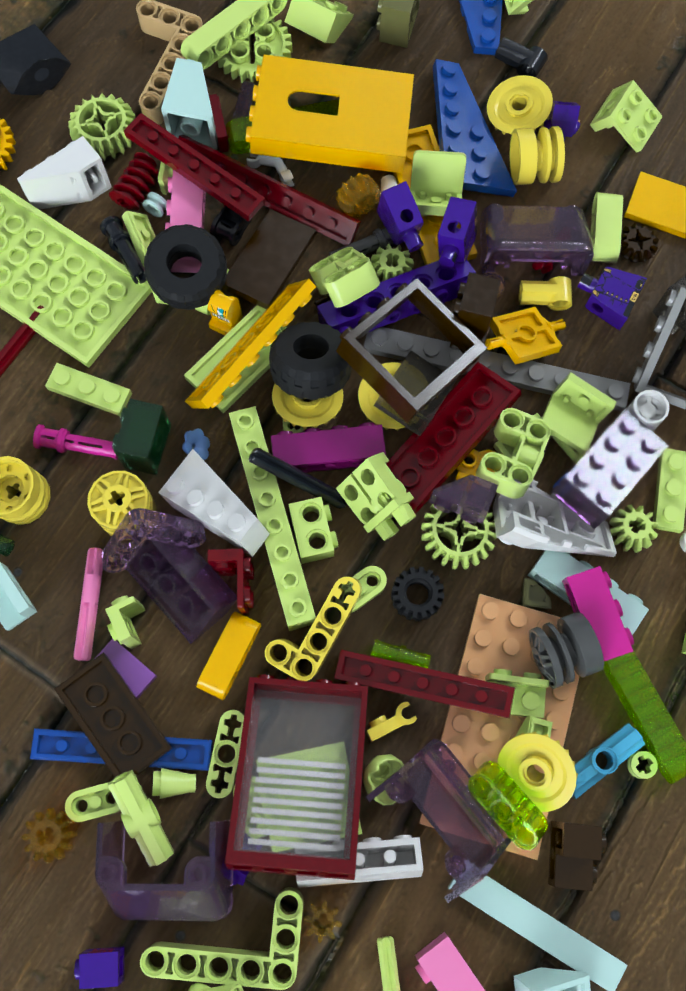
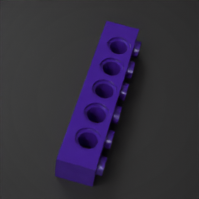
M467 259L464 263L455 262L454 266L450 268L442 266L438 260L382 281L376 289L346 306L337 308L332 300L318 305L319 323L330 325L340 333H343L350 326L354 329L359 325L358 321L363 315L369 311L373 314L377 310L378 304L384 298L389 297L391 299L395 296V291L403 283L409 285L416 278L444 304L457 298L461 282L466 283L469 272L476 274V271ZM407 300L369 332L387 324L395 323L408 316L418 314L420 311Z

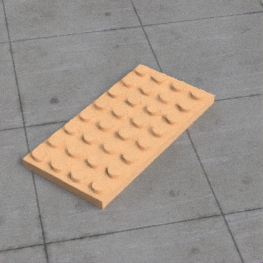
M479 594L457 675L485 681L487 674L494 673V669L511 670L512 676L523 677L525 672L542 675L532 654L529 630L535 627L542 629L543 625L549 622L557 629V620L562 617ZM575 670V680L568 684L563 682V686L555 689L550 686L546 688L543 720L553 722L550 738L554 741L559 740L562 747L564 746L579 681V675ZM449 705L418 823L538 860L548 812L532 811L512 800L502 787L497 771L498 757L502 748L512 737L516 736L526 717L510 715V719ZM534 764L538 772L544 773V770L539 765Z

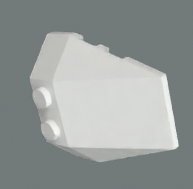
M513 479L515 482L522 484L519 480ZM535 480L532 481L521 498L513 499L500 493L496 495L493 505L496 538H499L505 544H514L528 549L614 557L617 554L608 522L577 504L575 508H572L559 500L561 495L554 491L551 495L536 487L538 482Z

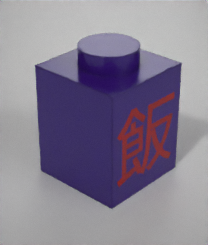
M124 947L86 949L80 953L74 967L75 979L79 980V989L118 987L125 980Z

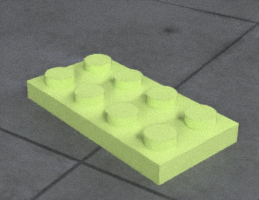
M258 305L255 306L184 374L185 379L193 387L197 388L266 309ZM281 326L276 334L279 335L287 327ZM272 344L268 347L264 346L258 352L260 355L258 360L252 366H246L240 373L242 375L241 379L233 387L230 388L228 386L222 393L224 397L216 406L222 413L226 412L270 368L269 355Z

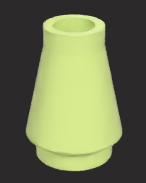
M161 768V771H153L152 796H160V799L185 793H195L196 774H188Z

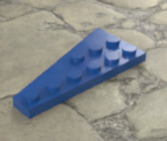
M459 0L461 14L466 21V30L473 53L495 55L500 44L503 0Z
M436 59L433 64L439 151L462 152L466 155L463 190L513 197L517 189L459 63Z

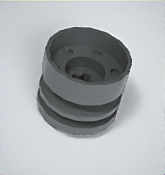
M575 612L558 619L557 629L549 622L544 624L542 629L535 627L529 630V641L536 665L544 679L550 680L549 686L553 689L563 686V682L567 684L575 680L574 670L582 678L604 670V657L595 631L582 613Z

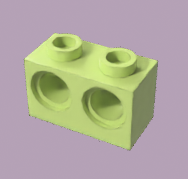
M322 497L288 504L301 564L334 557V548L339 546L336 532H330L328 521H332L329 504L323 505ZM313 511L319 517L314 522H308L303 518L307 512ZM314 538H321L325 541V545L320 549L312 548L309 543Z

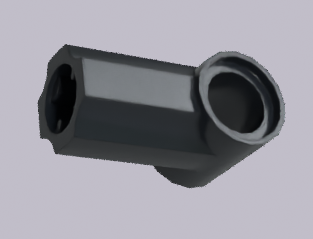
M507 37L501 40L495 53L496 59L516 68L519 76L536 77L548 60L547 53L541 47L532 46L528 49Z

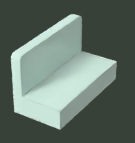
M0 562V622L5 630L10 631L35 614L37 610L10 569Z

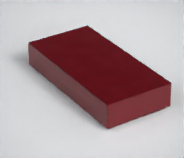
M209 95L220 153L229 152L228 137L219 95Z

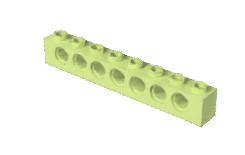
M256 406L231 412L229 417L258 520L270 533L264 543L288 629L292 631L310 626L315 621L316 616L276 476L249 462V456L254 448H260L268 452Z

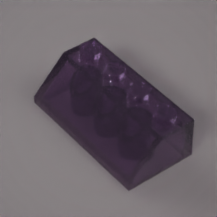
M166 515L143 524L118 560L190 644L194 643L224 617L237 601V595Z

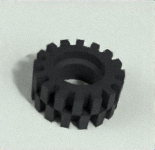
M411 567L408 571L404 570L401 572L392 587L391 600H393L394 609L398 610L400 616L404 615L410 621L411 619H415V622L429 619L438 611L444 599V587L439 582L440 578L438 576L435 577L430 569L425 571L424 567H419V569ZM413 584L423 585L428 591L427 601L420 605L411 603L406 596L408 587Z

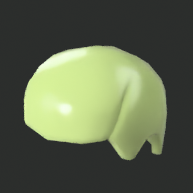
M392 754L374 757L363 773V783L367 794L383 806L393 805L404 796L402 784L404 780L408 779L402 761Z

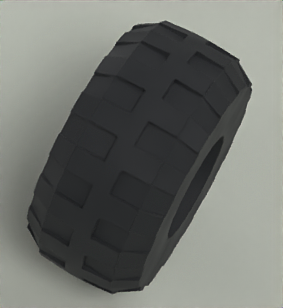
M185 224L171 226L161 231L150 242L144 258L145 275L152 291L160 300L174 308L191 310L208 304L211 295L217 289L221 290L225 285L227 263L224 251L218 240L201 227ZM183 257H193L202 263L200 270L189 278L174 276L171 273L173 264Z
M301 322L283 330L277 335V338L270 347V372L275 384L287 394L299 399L318 400L319 398H327L340 391L349 380L352 369L336 352L342 340L340 338L342 333L337 329H333L330 325L318 322Z

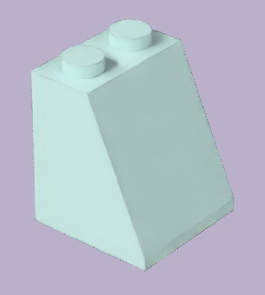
M176 58L161 107L166 130L177 138L179 135H186L217 150L218 140L202 63L192 59Z

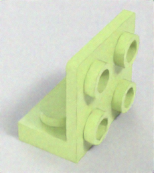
M632 80L611 91L590 123V126L595 132L614 126L637 153L645 146L662 119V115L636 82Z

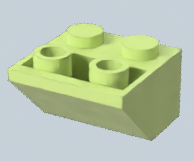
M291 0L284 22L324 43H335L352 20L354 14L347 11L348 6L337 1L333 3L328 0Z

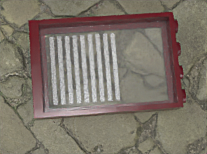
M266 674L249 677L225 858L227 869L355 880L368 686H362L359 682L349 681L345 684H334L327 679H318L315 682L299 681L293 677H288L286 680L274 679L273 676Z

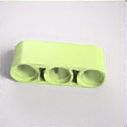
M595 193L591 215L590 261L617 263L621 248L623 195Z

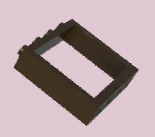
M418 278L409 285L403 283L395 291V296L391 299L389 297L384 298L376 307L377 310L373 314L369 311L363 315L358 321L359 325L354 329L351 326L348 327L340 335L342 340L336 350L407 423L469 369L487 349ZM407 300L424 314L463 353L459 359L416 397H413L358 342L361 337Z

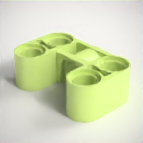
M353 247L343 248L317 262L309 269L321 295L329 294L334 306L337 308L350 304L380 285L369 257H366Z
M507 408L499 416L494 427V435L500 442L514 447L512 456L509 458L496 452H488L481 459L475 477L477 482L483 487L509 498L518 499L524 496L544 457L545 447L551 435V428L546 421L515 408ZM487 468H491V469H493L495 472H491V471H489ZM513 479L519 480L522 484L515 482Z

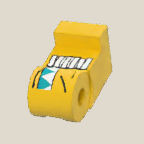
M218 289L214 291L208 302V311L211 312L212 316L209 328L226 335L243 317L239 299L234 296H226Z

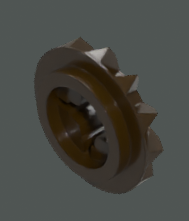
M634 223L629 227L625 226L621 233L620 253L630 261L645 262L655 255L658 250L659 239L655 237L654 230L650 231L646 228V224L637 226ZM636 236L638 237L639 241H644L641 245V249L640 246H638L637 242H633Z

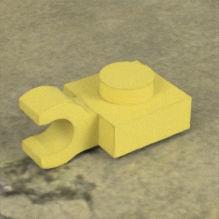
M409 702L401 703L396 708L394 717L387 720L386 716L383 715L369 722L371 728L366 733L371 742L402 726L411 725L417 720L416 716L410 719H405L402 716V710L410 705Z

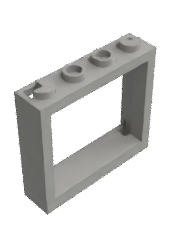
M678 284L676 290L672 289L666 299L665 305L669 307L665 316H659L654 327V331L657 334L653 342L648 341L642 355L646 359L642 368H636L631 382H634L636 392L640 393L645 390L658 391L666 397L669 404L686 410V398L647 385L686 299V286Z

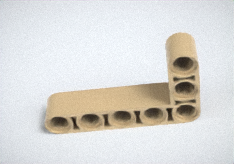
M141 0L136 6L141 30L146 34L169 41L139 98L142 114L160 125L164 121L161 107L176 58L186 59L181 54V45L188 36L202 27L203 23L199 16L155 0Z

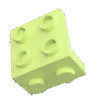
M416 150L414 152L410 191L421 216L436 215L444 217L450 197L462 199L466 167V155L464 153Z
M570 372L553 391L541 419L550 425L552 435L578 452L586 453L590 448L598 424L614 409L616 401Z

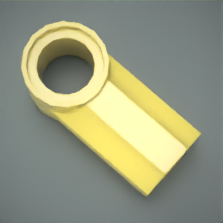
M557 276L549 279V281L521 280L519 286L520 305H547L554 311H563L571 308V279L565 276Z

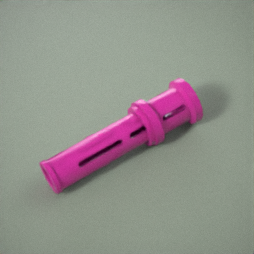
M42 424L36 426L33 436L34 448L56 449L59 453L71 450L118 459L121 450L120 442L70 434V431L67 429L54 430L45 428ZM82 444L94 445V446H99V447H102V448L91 447V446H86V445H82Z

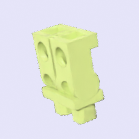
M384 452L367 458L336 490L358 519L365 524L363 527L367 533L376 530L385 541L399 532L398 527L392 521L393 517L402 527L413 520L416 515L409 505L414 497L410 492H406L401 481L395 478L386 465L389 459Z

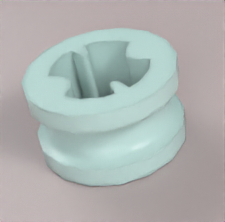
M149 192L142 206L148 213L160 218L164 214L163 210H166L167 201L159 194Z

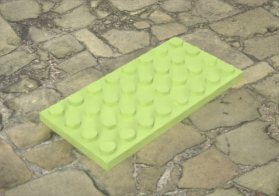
M0 184V308L20 322L29 325L39 335L89 368L151 294L148 281L142 284L139 282L138 284L134 283L125 265ZM41 305L44 308L38 309L37 307ZM34 311L39 312L40 314L34 322L29 319Z

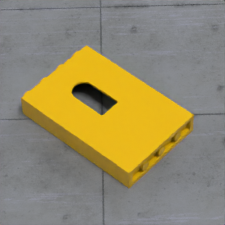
M264 54L262 65H257L256 81H259V85H254L253 101H256L255 106H250L249 121L252 122V126H247L246 142L250 143V154L403 173L414 74ZM295 92L340 97L338 114L336 116L298 111L289 106L288 98Z

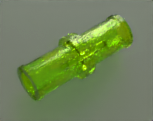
M375 639L371 653L373 657L428 668L431 660V655L407 649L406 645H392Z

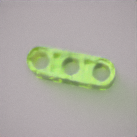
M493 761L484 762L469 779L468 787L471 794L516 846L523 850L534 849L547 831V819L498 763Z

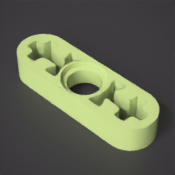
M237 710L226 711L219 721L206 780V789L214 798L229 796L235 785L244 715ZM233 715H236L237 721L241 722V727L235 728L233 733L234 738L239 737L238 744L231 740H221L222 734L229 736L230 727L225 725L226 720H231ZM224 745H231L235 749V757L229 763L222 762L218 756L220 748ZM216 764L225 768L233 767L231 774L225 772L224 781L228 783V788L222 789L221 793H217V787L212 786L213 780H218L221 770L215 771Z

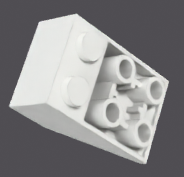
M83 136L70 142L65 148L54 155L48 156L43 162L25 171L23 175L17 178L29 203L37 209L89 202L112 188L101 157Z

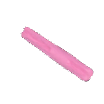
M89 548L87 552L73 656L78 661H90L92 655L105 551L101 548Z

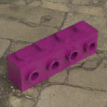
M372 422L362 423L359 427L348 428L346 425H338L332 427L331 430L309 428L301 433L281 431L277 435L271 436L273 456L305 473L356 468L371 456L384 452L386 455L382 424L375 425Z

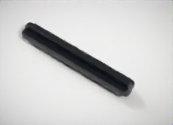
M260 448L252 450L249 456V462L315 497H322L323 501L338 509L345 508L347 505L339 492L330 485Z

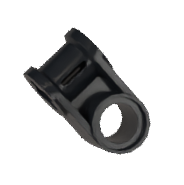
M224 205L212 222L210 234L213 236L218 235L228 240L230 245L236 246L252 219L247 221Z

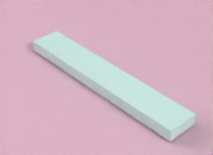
M462 860L447 887L449 890L574 970L586 972L589 974L591 981L605 990H616L628 966L627 964Z

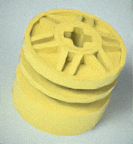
M552 126L549 130L546 127H541L537 138L532 128H520L512 131L509 162L514 185L534 183L536 173L540 183H546L548 179L551 183H557L561 180L565 163V143L563 132L559 126Z
M11 456L0 457V518L16 525L29 524L40 518L46 511L51 498L50 486L44 476L19 458Z
M111 471L106 473L93 483L88 493L87 505L91 516L110 536L119 540H132L142 536L151 528L156 518V505L152 495L145 484L135 474L130 472ZM119 498H121L123 504L120 506H118L117 500Z

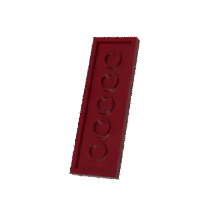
M480 362L473 366L386 464L395 478L404 485L406 492H410L414 497L409 505L415 514L494 427L502 411L510 408L521 396L520 389Z

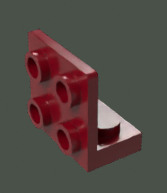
M208 549V563L215 572H219L220 576H235L237 571V608L241 614L249 616V608H254V591H251V586H249V580H254V563H251V557H247L244 549Z

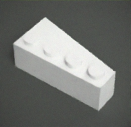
M194 449L190 451L158 492L174 509L237 548L244 549L245 553L252 557L270 534Z

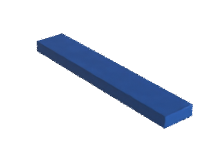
M34 728L30 759L105 764L84 732ZM165 737L173 749L150 766L209 771L213 740Z

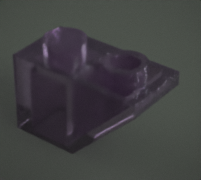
M469 475L434 489L429 502L434 504V507L439 511L445 513L452 511L461 515V519L473 524L477 522L483 523L498 485L474 475Z

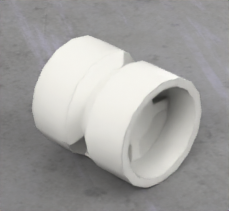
M645 390L640 392L624 412L623 423L626 429L637 436L651 434L668 416L670 410L669 402L658 391Z

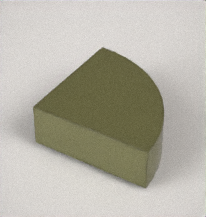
M523 579L521 606L532 609L551 610V600L545 590L535 580Z

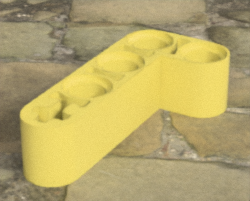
M353 577L338 579L301 646L284 638L276 639L266 646L265 658L267 662L299 681H308L315 677L361 596L362 586L360 582ZM352 582V589L355 591V594L346 596L343 602L349 604L348 608L341 603L334 602V597L341 599L344 594L341 586ZM331 607H336L341 612V620L337 624H333L327 619L326 614ZM316 633H321L326 637L327 644L324 649H318L313 645L312 639ZM277 644L283 645L287 650L284 660L277 659L273 654L274 647ZM301 659H307L311 662L313 669L310 674L305 675L300 672L298 664Z

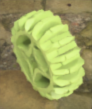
M101 93L99 98H95L91 94V100L86 101L82 99V106L75 105V112L70 113L71 120L68 121L72 141L83 136L104 161L109 155L115 159L116 153L120 152L124 155V148H131L132 142L125 136L124 130L136 116L129 104L124 103L121 97L115 99L110 94L106 98Z
M454 494L450 495L449 503L443 497L440 498L439 506L436 504L430 506L432 513H425L424 519L427 522L421 525V529L426 531V533L422 534L421 540L431 541L425 546V550H435L432 555L433 560H436L439 556L443 557L441 561L442 566H445L448 560L452 561V569H457L459 562H461L463 569H468L469 560L474 566L479 565V557L486 560L489 556L486 550L492 551L495 545L491 541L497 539L496 533L492 532L495 529V523L488 522L493 517L492 512L484 514L483 511L486 505L483 503L477 507L475 505L477 502L476 497H473L470 503L466 502L467 497L465 494L461 495L459 501H457ZM457 512L454 521L444 522V524L437 523L444 515ZM467 515L472 517L477 522L478 526H473L470 523H468ZM460 522V528L463 535L458 541L457 531L455 529ZM438 534L450 540L451 549L447 548L440 541ZM474 539L480 540L479 545L474 549L461 552L463 542L473 541Z

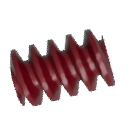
M136 152L134 154V158L130 160L128 167L124 169L123 174L118 178V183L114 184L113 191L109 192V197L116 204L135 211L140 209L138 202L143 203L145 200L144 195H148L150 192L149 187H154V179H158L159 171L153 158L143 152Z

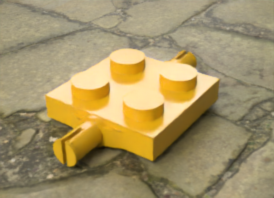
M536 307L493 317L490 323V328L496 337L486 339L485 346L488 347V350L503 347L514 364H520L558 353L563 345L556 337L555 332L564 330L566 324L565 321L563 322V319L549 322L539 313Z

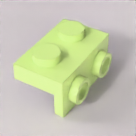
M126 595L111 602L112 606L105 609L111 621L107 625L108 630L114 641L118 640L120 645L124 644L133 649L142 643L130 618L143 613L145 608L134 596L128 597Z

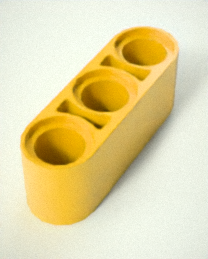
M235 611L224 628L200 675L196 687L224 700L259 633L261 623Z

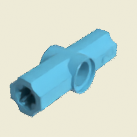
M626 723L600 745L590 749L582 759L575 763V770L578 776L576 780L577 786L572 795L574 799L581 796L607 774L615 772L622 762L645 745L643 737L637 729L631 726L630 723ZM600 752L607 758V765L604 769L599 768L596 763V756Z

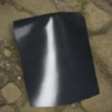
M35 24L0 41V81L11 94L42 95L46 90H52L59 83L71 65L70 61Z

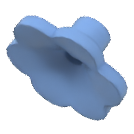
M199 428L187 431L184 435L183 451L189 454L194 449L203 460H206L209 456L208 448L210 447L208 437L204 436L203 431Z

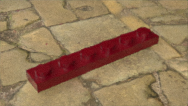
M142 113L124 130L125 136L247 221H250L265 204V197Z
M345 650L340 651L334 679L345 682H359L363 686L510 719L515 694V687Z

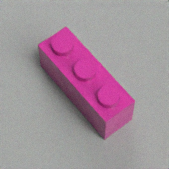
M601 566L563 579L562 583L573 612L582 613L589 621L600 643L604 661L633 652L631 645L634 644V639L629 628H624L620 618L623 616V611L617 599L613 600L610 588H612V583L606 571L603 572Z

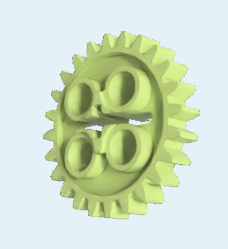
M272 18L255 31L254 64H251L252 41L250 35L217 60L218 67H223L225 75L231 72L233 80L240 76L241 83H244L246 78H249L251 84H254L257 65H262L264 54L291 58L293 47L291 34H288V27H282L281 19L275 22L274 18Z

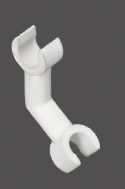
M250 154V157H256V159H246L247 165L251 168H258L261 165L275 167L280 176L281 183L290 187L294 186L292 181L294 177L280 157Z

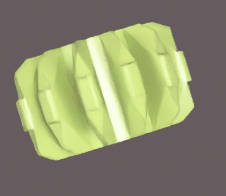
M390 244L386 246V250L379 247L377 254L371 257L372 266L380 282L409 272L414 266L413 259L409 258V250L401 252L400 244L396 249H393Z
M632 504L627 505L625 510L618 509L615 512L616 517H612L609 521V524L614 527L610 529L611 535L617 536V539L614 540V545L622 542L623 551L626 552L631 547L635 553L640 552L642 547L648 549L652 545L651 540L656 539L658 533L653 530L658 527V522L650 521L653 512L645 515L643 513V506H639L635 510ZM632 524L633 526H635L636 528L634 529V531L637 530V532L634 533L633 531H631L633 527H629V525Z

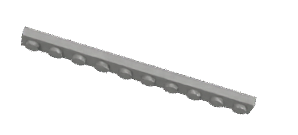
M380 327L368 332L364 343V348L371 354L444 371L463 355L460 350L450 348L451 342L386 327ZM487 350L462 374L466 375L477 362H480L515 387L552 395L557 386L572 372L615 400L614 410L618 411L626 409L630 383L535 361H527L515 365L510 356Z

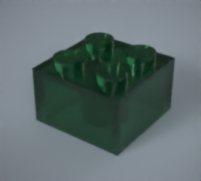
M129 399L128 406L124 407L121 412L120 422L122 425L120 432L116 433L113 438L112 449L125 469L157 475L171 429V423L162 405Z

